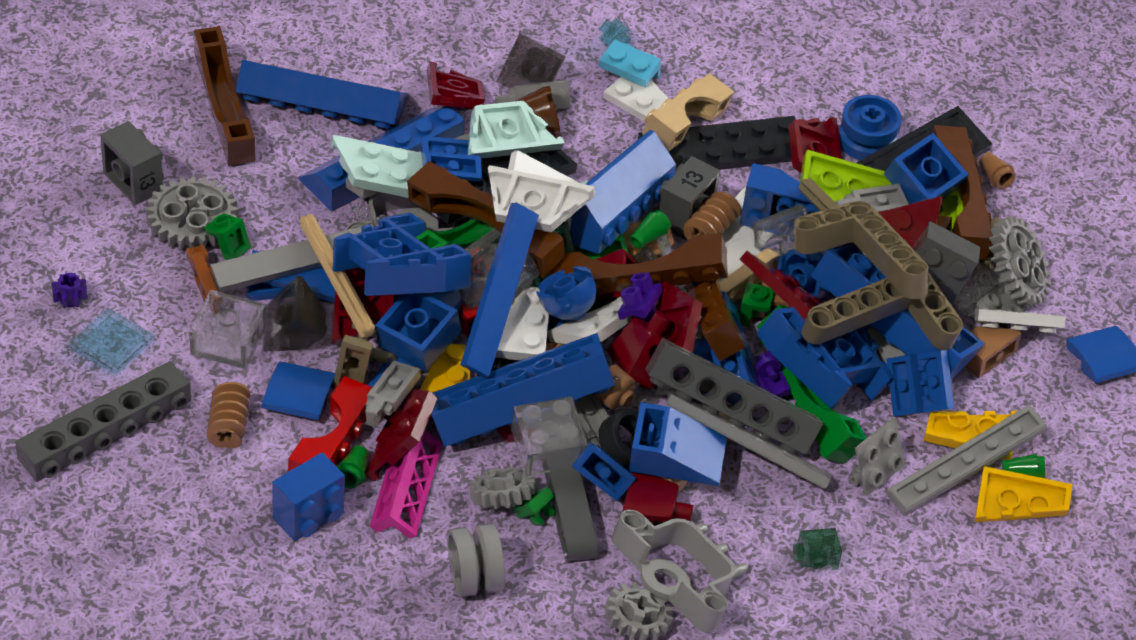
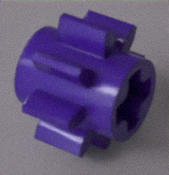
M76 273L61 274L58 282L51 283L53 302L60 301L63 308L79 307L81 299H88L86 279L80 280Z

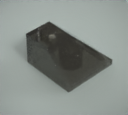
M519 33L496 82L507 88H514L517 85L552 82L555 80L566 56Z
M299 275L265 306L264 351L309 349L326 334V310L304 278Z

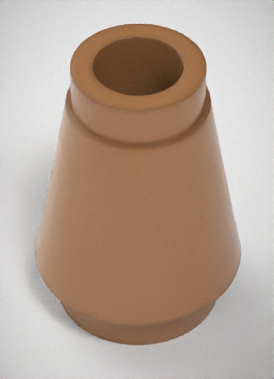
M991 152L981 156L979 162L994 187L1005 189L1012 185L1016 177L1013 166Z

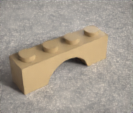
M711 73L702 79L697 78L689 88H682L672 100L668 98L659 109L656 110L654 108L648 113L644 120L646 126L642 134L644 135L649 130L655 131L669 152L683 141L691 125L687 116H697L712 121L726 110L734 91Z

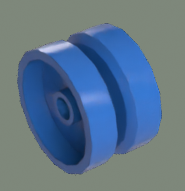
M861 95L849 100L843 108L839 128L841 149L850 157L860 161L898 140L902 118L898 107L890 100L876 95Z

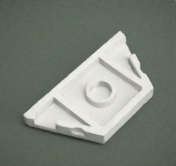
M490 165L488 167L495 216L498 222L505 223L510 204L517 202L539 214L535 229L552 232L595 196V188L591 185Z

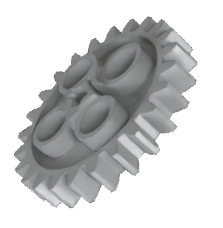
M191 176L190 181L180 177V183L177 184L173 180H169V187L160 185V192H152V199H148V207L146 208L147 224L151 228L152 235H158L159 242L168 239V247L173 246L175 243L179 244V250H182L185 245L192 248L202 244L206 249L207 243L216 247L217 237L207 234L204 227L212 222L216 216L223 213L239 218V207H237V199H233V192H226L225 184L217 187V180L206 183V177H203L200 181H196L195 176Z
M1009 216L998 220L999 222L994 223L995 228L991 229L993 236L989 237L993 246L989 247V249L994 253L991 261L996 263L997 267L994 271L1000 275L999 282L1005 283V292L1010 291L1011 299H1016L1018 305L1023 304L1024 307L1042 303L1043 300L1047 299L1046 294L1050 293L1047 286H1050L1051 283L1047 276H1050L1051 273L1046 269L1049 262L1044 260L1046 252L1040 247L1041 240L1037 241L1035 239L1036 232H1030V224L1024 225L1022 218L1018 219L1017 216Z

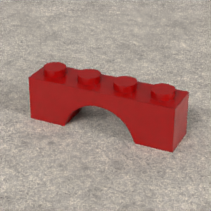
M344 376L330 396V414L338 421V426L329 434L321 437H302L288 458V472L322 452L337 467L340 459L344 460L350 453L351 443L354 438L359 439L364 431L367 394L373 387Z

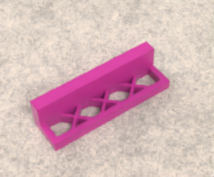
M426 429L416 446L406 452L393 466L388 463L370 522V527L377 532L393 526L408 538H414L417 535L443 445L440 440ZM422 441L431 447L428 456L425 454ZM416 463H420L424 474L421 479H419L415 468ZM409 486H413L417 497L416 502H412L408 491ZM403 509H406L410 520L409 524L400 518Z

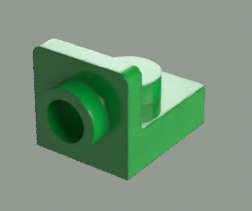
M223 213L216 216L212 222L204 227L207 234L217 237L222 256L225 260L240 257L251 248L243 219Z
M746 282L739 316L742 326L749 327L751 317L757 318L758 311H770L774 293L770 287Z

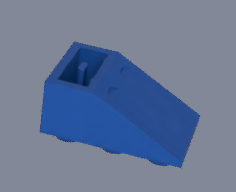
M753 163L746 185L740 225L794 237V221L801 216L815 213L819 210L799 191L798 186L801 184L799 181L781 169Z
M640 402L629 471L719 486L727 437L671 407Z

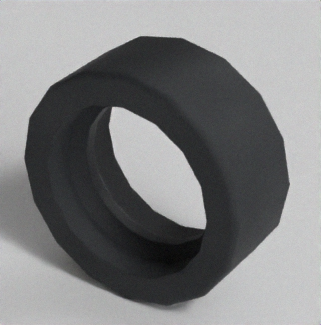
M629 408L621 409L607 417L601 423L598 430L601 448L626 466L627 469L630 466L632 451L622 442L619 435V425L626 428L634 439L639 413Z

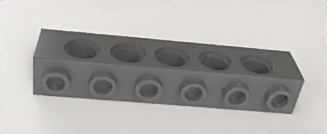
M663 337L645 368L648 375L651 376L649 380L657 386L666 388L669 385L677 389L676 394L690 402L694 398L702 402V407L715 415H718L720 411L729 416L728 420L741 428L748 425L756 429L754 433L764 440L770 441L771 438L782 442L780 446L792 454H796L799 451L806 455L823 425L818 416ZM679 366L688 368V372L683 378L673 377L674 370ZM707 379L714 381L711 390L706 392L699 390L702 381ZM729 394H740V399L736 404L729 405L725 403ZM756 407H766V412L762 417H752V411ZM782 420H792V425L788 430H778V425Z
M169 361L16 440L17 459L36 482L44 478H51L59 470L71 464L80 463L91 453L108 448L112 442L124 436L133 435L137 429L148 423H156L162 416L173 410L184 408L191 401L190 382Z

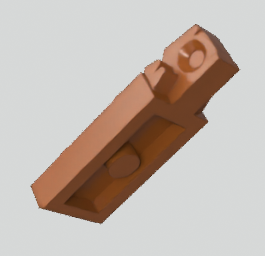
M203 244L186 248L187 258L193 270L194 279L209 315L221 314V303L225 302L223 292L219 293L214 283L211 265L207 266L209 253Z

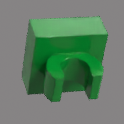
M548 487L538 489L535 495H531L530 500H522V504L515 506L513 511L519 519L529 516L530 522L533 525H542L544 521L540 517V511L547 517L553 516L555 511L548 502L555 496Z

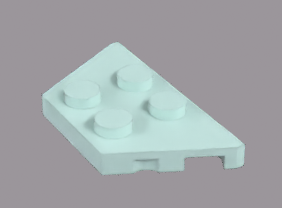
M524 101L476 105L471 113L467 155L481 156L482 159L508 156L517 150L524 154L560 150L565 142L560 136L556 139L545 129L548 124L541 117L535 115L533 110Z
M338 135L332 136L330 145L332 149H337L340 154L339 162L348 173V179L353 187L406 198L409 197L407 181L423 167L420 152Z

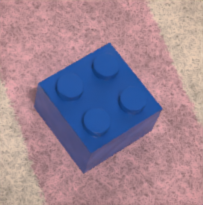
M934 133L896 157L884 172V176L892 185L900 184L909 204L942 196V199L956 191L969 175Z
M426 293L402 294L375 325L380 347L426 372L461 332L458 310Z
M322 452L272 481L273 519L294 542L303 536H311L323 524L336 521L344 513L345 475Z

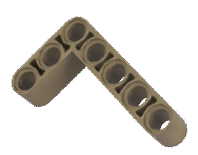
M853 201L801 216L794 221V248L798 253L813 254L854 242L903 296L909 299H921L927 295V263L869 203Z
M928 273V293L921 299L906 298L885 278L810 309L802 327V336L811 344H821L908 309L935 348L950 350L963 328V322Z

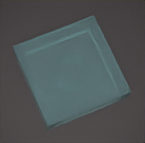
M107 308L70 341V349L117 376L154 341V335L112 309Z

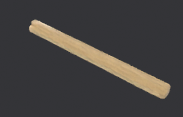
M312 214L302 216L300 218V226L359 335L364 339L373 336L376 332L374 330L375 326L345 271H333V249L316 218Z

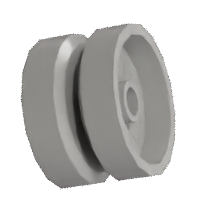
M495 524L477 525L473 532V537L466 527L449 529L447 536L448 558L457 596L467 597L476 595L479 583L487 593L503 591L505 588L504 557Z

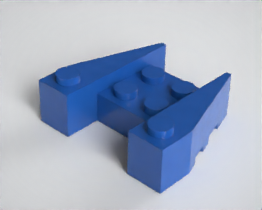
M410 212L382 218L379 220V225L373 228L370 224L362 226L361 233L352 235V233L348 232L335 237L333 271L338 272L358 267L364 269V294L366 296L435 292L454 293L458 289L470 287L472 254L457 244L429 248L415 238L425 231L426 223Z
M795 307L774 310L757 332L766 349L831 409L835 408L853 384H858L870 401H873L893 378L886 362H880L876 353V350L879 348L876 340L870 339L866 332L870 328L868 325L824 343L811 344L802 336L804 319Z

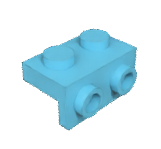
M614 39L599 59V67L646 87L653 77L656 79L660 77L661 59Z

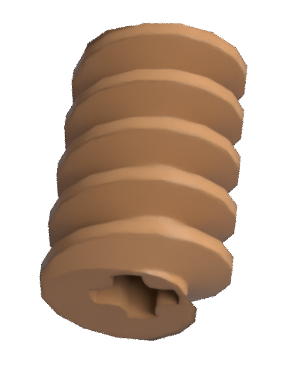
M718 191L713 193L684 224V235L687 240L695 236L718 233L723 235L724 231L741 215V205L737 199L726 192Z
M221 383L212 392L207 438L216 447L237 448L242 445L241 438H243L246 432L247 408L249 407L250 390L242 383Z

